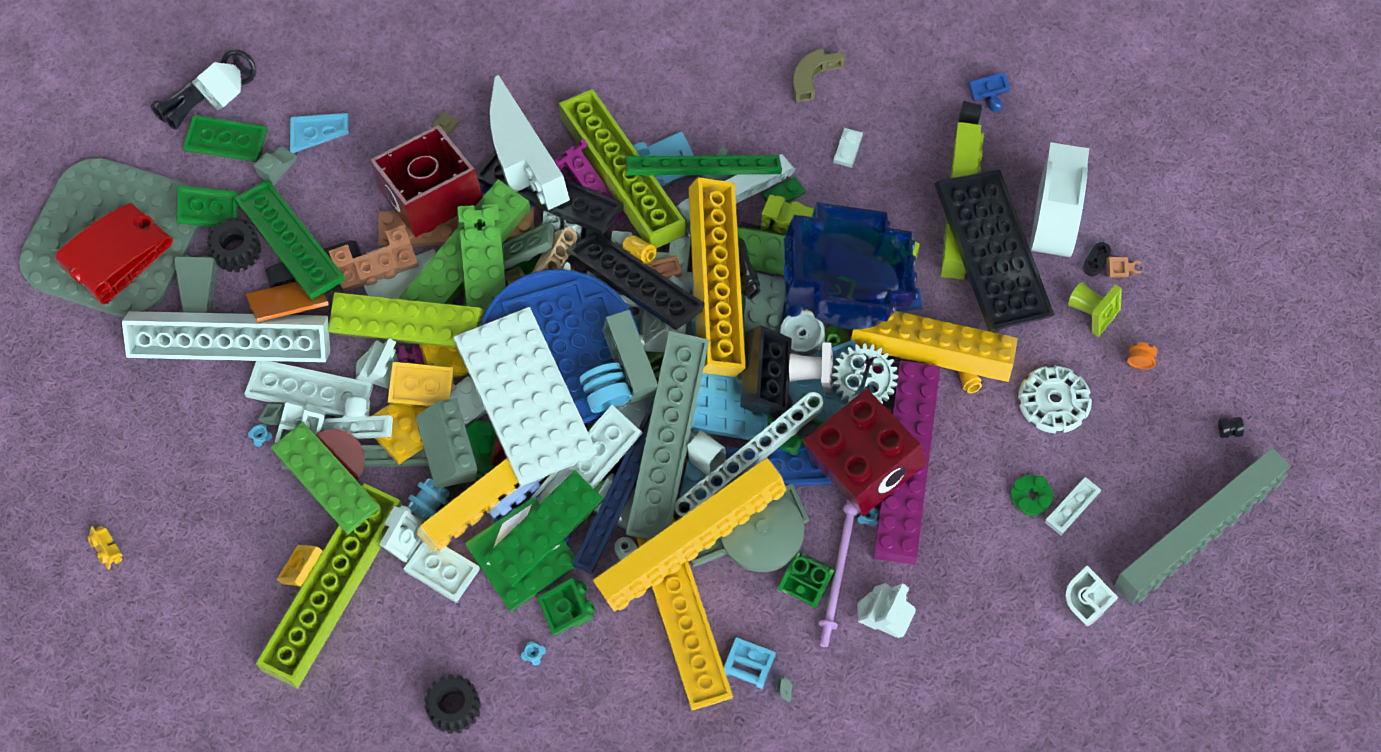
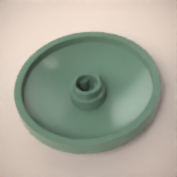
M782 496L778 500L773 499L769 502L767 507L761 512L752 514L750 519L744 524H738L732 528L733 530L729 535L721 536L723 548L736 564L750 571L770 572L789 564L800 551L804 539V523L797 507L788 498Z

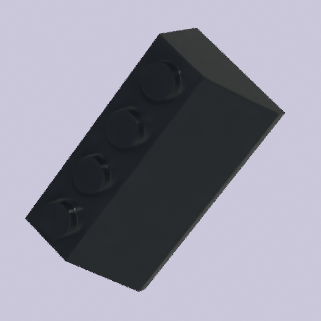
M762 325L745 332V369L742 372L740 407L754 413L784 414L788 410L789 361L792 338Z

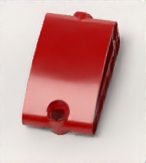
M128 203L103 216L76 235L57 252L55 259L68 275L79 284H82L97 301L105 305L172 245L173 238L161 229L149 215H145L133 203Z

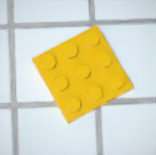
M391 403L372 415H389L393 417L392 436L375 439L398 465L424 449L416 416L428 407Z

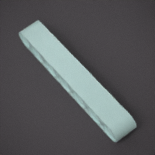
M780 154L781 174L736 175L725 180V182L735 183L736 203L784 181L787 179V176L790 177L794 173L795 168L783 154ZM688 198L679 204L677 210L690 225Z

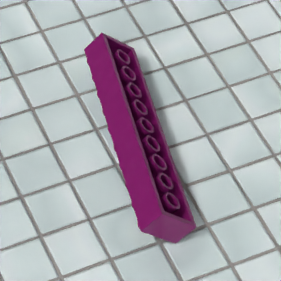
M900 360L892 415L921 444L927 464L881 501L873 559L915 565L918 555L940 366Z

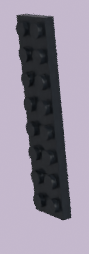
M495 150L476 173L478 182L490 188L498 179L507 185ZM564 179L570 200L548 210L545 204L540 203L537 197L538 192H533L530 186L517 191L518 194L529 201L530 205L602 236L624 209L622 202L567 179Z
M593 232L566 250L569 255L568 257L674 330L679 329L703 311L705 303L605 236Z

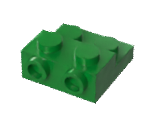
M571 578L537 597L552 635L557 636L573 626L578 627L595 618L593 614L595 606L590 599L587 600L585 593L588 590L583 581Z

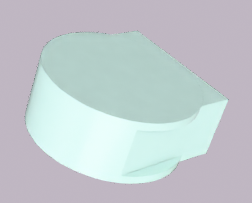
M1050 142L1038 190L1031 235V251L1065 257L1072 256L1085 197L1089 148Z

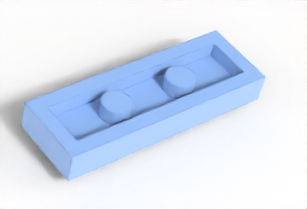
M545 477L522 487L519 486L515 491L497 503L489 513L493 518L499 514L504 516L512 509L511 505L513 503L518 505L527 498L526 493L529 491L534 493L541 486L540 482Z

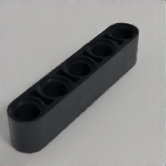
M355 240L323 249L331 259L330 250L348 244L352 258L362 256L358 243ZM282 262L269 266L265 270L270 288L297 282Z

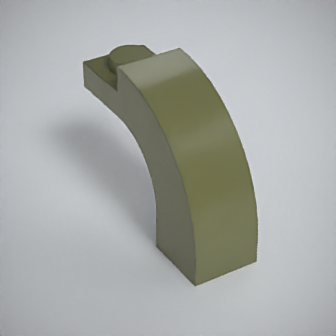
M819 49L808 54L800 61L795 70L793 93L796 103L814 100L815 88L812 80L823 71L843 68L845 62L843 52H831L825 55L824 50Z

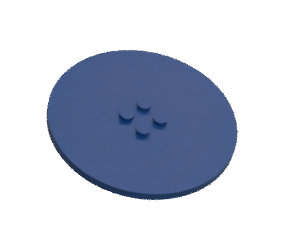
M552 269L538 271L523 276L506 286L489 305L480 326L530 307L583 423L587 424L601 418L606 411L599 413L591 412L587 397L591 393L583 391V386L585 385H582L579 379L580 376L595 367L614 363L602 328L606 317L630 310L628 305L612 288L602 281L572 270ZM630 310V313H631V316H632L633 321H634V323H635V326H636V329H637V331H638V334H640L639 329H638L637 322H636V320H635V318H634V316H633V313H632L631 310Z

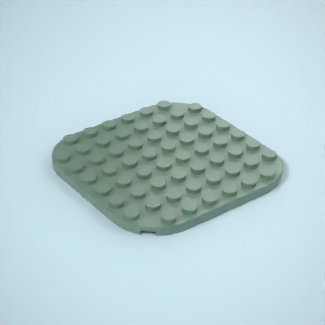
M93 158L74 164L59 178L21 250L20 269L24 278L34 289L112 315L125 317L129 311L145 312L152 310L163 300L177 274L174 258L186 255L200 227L197 225L176 224L178 186L188 185L108 159ZM133 203L171 236L173 243L109 303L102 305L82 284H79L60 267L55 256L65 244L88 226L117 208Z

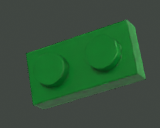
M793 177L763 193L762 198L767 203L769 195L781 196L787 203H790L803 196L806 190L798 179Z

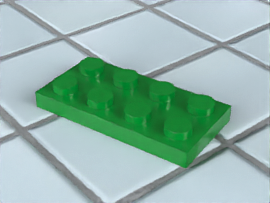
M193 115L183 149L186 152L257 163L268 129L267 126Z

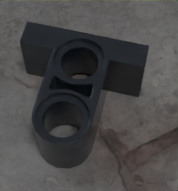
M963 100L958 122L978 124L982 105Z

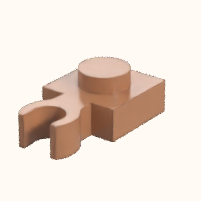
M1128 257L1106 258L1107 278L1129 277V272L1134 275L1142 272L1134 269V265L1141 264V261L1128 263Z

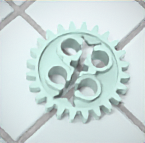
M864 343L862 349L856 344L854 351L848 347L847 354L842 352L840 354L842 359L837 358L835 361L837 365L832 368L833 371L837 372L831 376V378L837 379L833 382L832 386L839 387L835 393H842L841 400L847 398L849 399L847 403L854 399L857 395L854 397L852 395L857 392L862 383V374L866 368L864 363L866 356L869 359L877 357L868 369L863 389L865 390L868 385H873L876 387L877 392L872 394L882 404V399L888 401L889 396L887 394L893 395L894 390L892 388L897 386V383L893 380L898 378V375L893 374L897 367H891L894 360L887 361L889 354L882 355V348L874 351V345L867 349L866 343ZM859 361L861 364L864 363L862 368H856L852 362ZM872 367H880L882 373H874ZM850 379L855 380L857 387L849 386L847 381Z

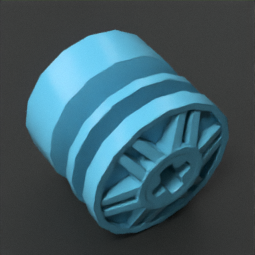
M619 363L604 364L580 376V383L585 385L583 386V391L591 393L587 397L591 412L607 411L611 405L618 407L632 398L628 384L619 383L625 377L624 373L621 372L622 368Z

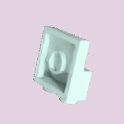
M401 505L400 508L394 506L384 523L389 528L379 545L404 563H408L422 543L421 538L417 535V531L424 520L417 515H412V510Z

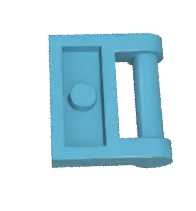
M736 637L724 666L726 676L730 674L756 684V687L763 689L776 652ZM734 661L761 671L760 677L733 667Z

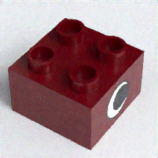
M439 125L370 159L380 192L415 238L423 233L433 231L437 226L456 217L459 206L474 205L475 207L483 198L474 167Z
M867 388L803 439L811 461L862 516L867 514L927 464L921 444Z

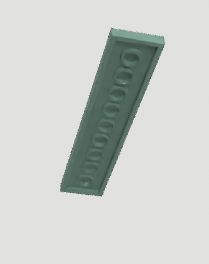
M673 331L668 332L657 383L658 387L654 397L625 535L651 540L671 526L709 339Z

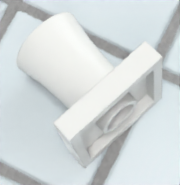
M831 343L822 344V357L790 354V382L821 379L823 392L832 393L833 350Z

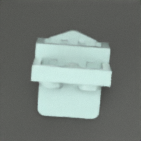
M390 338L384 344L376 340L370 346L369 351L356 362L355 379L389 389L393 362H398V354L393 349L396 342Z
M886 583L875 586L872 592L858 602V622L873 629H879L894 637H903L916 611L915 607L906 601V594L909 588L903 583L894 587H890Z

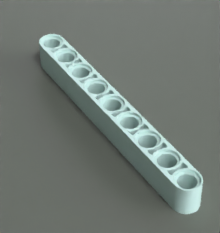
M816 392L807 394L678 499L675 504V510L679 517L682 518L756 466L819 415L824 408L821 395ZM811 400H818L820 402L817 407L809 406ZM802 413L804 416L801 420L796 421L793 419V415ZM786 426L788 429L785 433L779 434L777 433V428ZM770 439L771 444L768 447L761 446L762 440ZM754 452L755 457L752 460H746V453ZM738 465L739 470L736 473H730L728 471L730 466ZM721 478L723 483L718 487L713 486L714 479ZM700 491L707 492L703 500L696 498ZM684 504H688L691 507L687 513L680 512Z

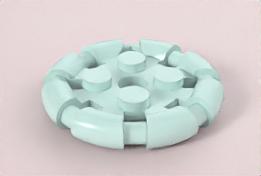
M1057 365L1049 368L1043 366L1028 374L1029 377L1021 383L1018 392V399L1021 402L1019 405L1025 419L1029 423L1033 422L1037 429L1048 433H1056V431L1066 433L1079 427L1082 424L1081 421L1088 417L1092 406V399L1089 398L1091 392L1085 380L1081 376L1075 375L1073 370ZM1050 375H1054L1055 378H1050V379H1049V376H1050ZM1070 380L1073 384L1069 386L1065 381ZM1038 382L1040 386L1037 388L1033 384ZM1056 394L1061 400L1053 402L1050 396ZM1076 395L1081 396V399H1076ZM1034 397V402H1029V398ZM1073 409L1077 412L1076 416L1071 413ZM1038 412L1044 416L1042 419L1036 415ZM1061 418L1062 423H1055V419Z

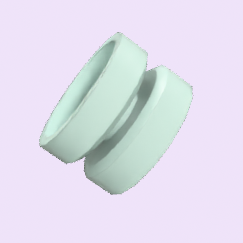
M797 311L786 317L781 325L780 333L792 338L791 349L798 353V355L810 356L822 351V344L826 343L825 329L822 320L816 314L809 311Z

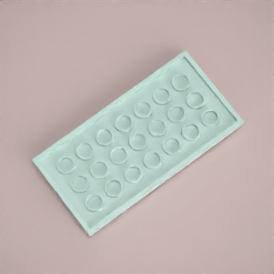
M530 307L454 336V342L520 487L597 455L593 442Z

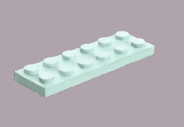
M256 361L245 396L265 402L283 404L284 406L287 400L303 405L309 403L321 408L325 415L342 418L345 415L346 399L353 396L369 399L373 384L272 361Z
M611 405L588 431L597 455L551 474L531 498L535 497L540 504L574 470L594 489L643 432L619 409Z

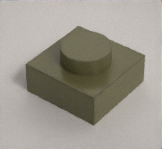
M443 111L432 124V128L439 125L449 136L459 125V121Z

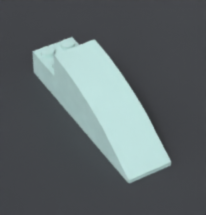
M499 75L495 76L490 106V124L493 142L507 186L516 192L530 186L533 192H538V200L541 204H545L548 210L569 201L561 171Z

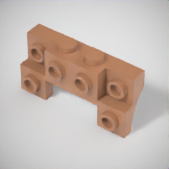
M404 225L385 231L390 246L356 258H352L348 244L329 251L332 261L345 277V281L340 283L343 292L363 285H374L378 280L384 278L392 279L398 273L419 266Z

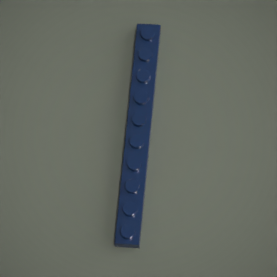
M654 397L639 426L643 433L628 449L573 562V567L589 574H593L636 485Z

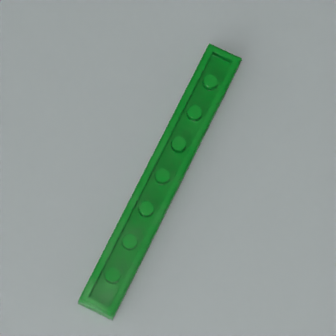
M779 155L625 157L627 175H759L782 173Z

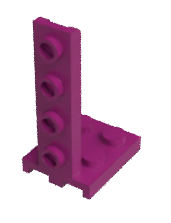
M584 139L554 160L559 170L566 166L579 185L615 199L584 156L582 149L588 146ZM623 210L612 224L626 215Z

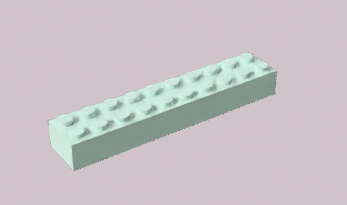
M129 311L122 320L126 358L326 362L330 354L328 316L286 315L257 322L254 314Z

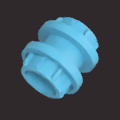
M430 478L424 484L422 482L418 483L417 486L421 491L416 497L413 495L408 497L411 501L408 508L424 521L435 515L441 504L446 506L450 503L446 500L450 495L449 491L444 487L435 489L434 482Z

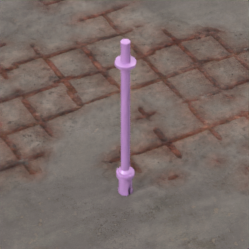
M848 500L843 506L846 517L825 620L819 621V626L823 627L820 646L828 647L831 630L838 627L833 620L854 516L859 514L857 509Z

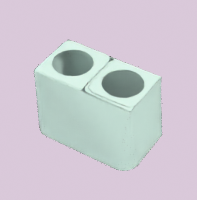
M702 431L687 446L690 462L706 476L726 461L725 447Z

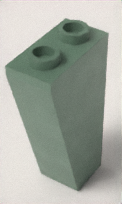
M183 255L182 257H175L174 262L183 312L211 313L218 269L215 259L210 256L191 257Z

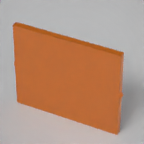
M297 282L246 294L250 309L253 311L257 322L329 305L324 293L311 300Z

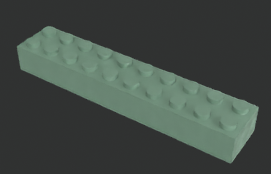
M1272 447L1121 572L1114 588L1130 605L1136 601L1138 603L1142 602L1148 596L1147 593L1151 589L1156 590L1163 584V580L1167 576L1169 578L1172 577L1179 570L1178 567L1182 563L1186 565L1194 557L1193 555L1197 551H1203L1209 545L1208 542L1212 538L1216 540L1222 535L1223 530L1227 526L1231 527L1239 520L1238 517L1242 513L1246 515L1257 501L1260 503L1268 496V492L1271 489L1276 490L1283 483L1282 480L1288 476L1287 470L1291 465Z

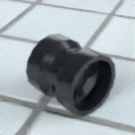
M1233 417L1230 420L1228 418H1219L1218 429L1220 437L1229 438L1232 435L1243 437L1244 423L1242 417Z

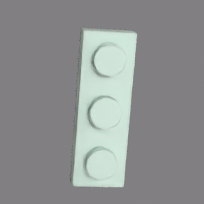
M1085 477L1052 512L1045 523L1059 535H1062L1100 494L1101 489Z

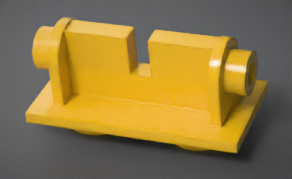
M92 526L88 542L98 552L97 555L100 563L105 564L109 570L112 562L117 564L122 561V553L116 543L110 546L107 545L113 542V538L107 528L100 526L95 531Z

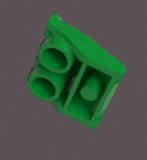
M798 552L786 570L777 590L816 608L835 569L807 554Z

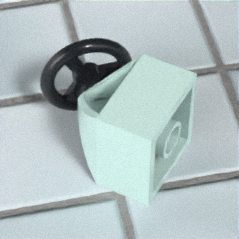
M232 49L223 55L221 63H213L195 78L192 83L218 111L241 92V85H246L253 81L256 76V65L248 53L239 49ZM232 56L233 62L227 64L228 58ZM239 56L248 61L250 68L245 67L240 62ZM243 73L249 75L246 79H241Z

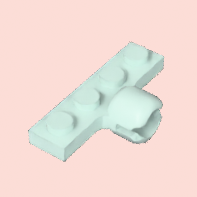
M359 396L348 397L346 399L344 417L324 419L321 432L329 429H339L350 433L356 439L391 437L393 417L389 415L370 416L369 399Z

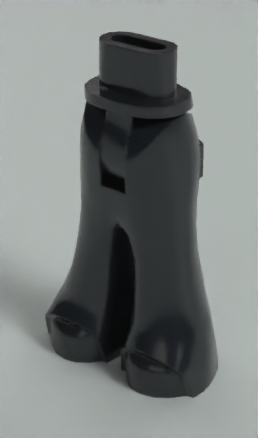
M193 79L172 96L162 101H155L150 105L155 116L162 122H167L168 126L174 130L181 126L189 112L205 97L192 83Z
M738 238L741 293L751 300L761 291L759 277L750 262L745 241L742 238Z

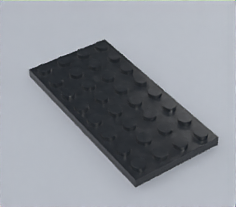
M994 170L939 180L934 183L988 332L1054 316L1055 314L1001 171Z

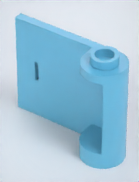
M679 132L648 147L644 142L633 145L640 156H694L683 132ZM654 175L661 187L688 176Z

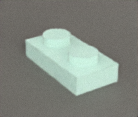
M844 128L834 163L852 168L863 137L862 132Z

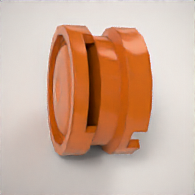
M1138 342L1135 346L1131 344L1129 346L1128 352L1130 356L1127 359V363L1131 367L1140 369L1155 367L1157 347L1154 345L1150 347L1148 346L1149 343Z

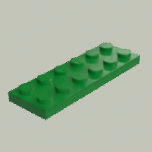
M574 470L489 551L484 558L514 588L588 517L604 499Z

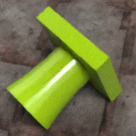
M1081 282L1072 292L1068 306L1092 315V334L1099 338L1121 310L1122 288L1114 285L1107 295L1103 297L1084 282Z

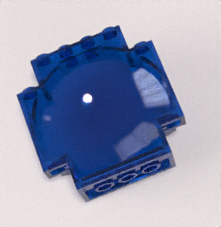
M817 202L812 212V217L793 215L783 239L785 304H787L786 311L789 316H799L803 308L813 312L814 318L826 324L844 329H865L879 325L882 321L887 322L898 307L910 308L913 301L917 300L918 289L915 287L917 272H914L916 256H913L915 240H912V231L890 228L887 212Z

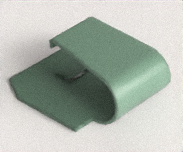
M779 675L775 689L780 694V697L789 703L793 686L791 680L784 675Z

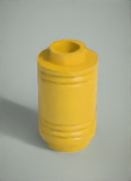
M628 236L624 239L623 249L645 264L655 259L656 247L636 236Z

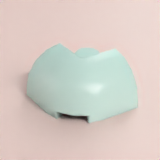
M287 400L275 443L302 422L315 435L320 433L325 412L321 408L309 403L303 405Z
M1088 566L1067 586V604L1086 626L1094 623L1118 599V596Z

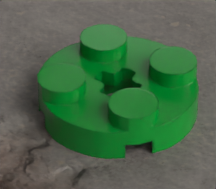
M1023 476L1015 481L1011 490L1013 506L1027 516L1043 514L1053 500L1052 488L1043 476ZM1029 491H1033L1037 496H1035V500H1031V497H1027L1026 494H1029Z

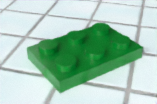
M178 186L176 224L218 227L217 223H224L225 219L232 221L233 218H237V202L234 199L237 197V192Z

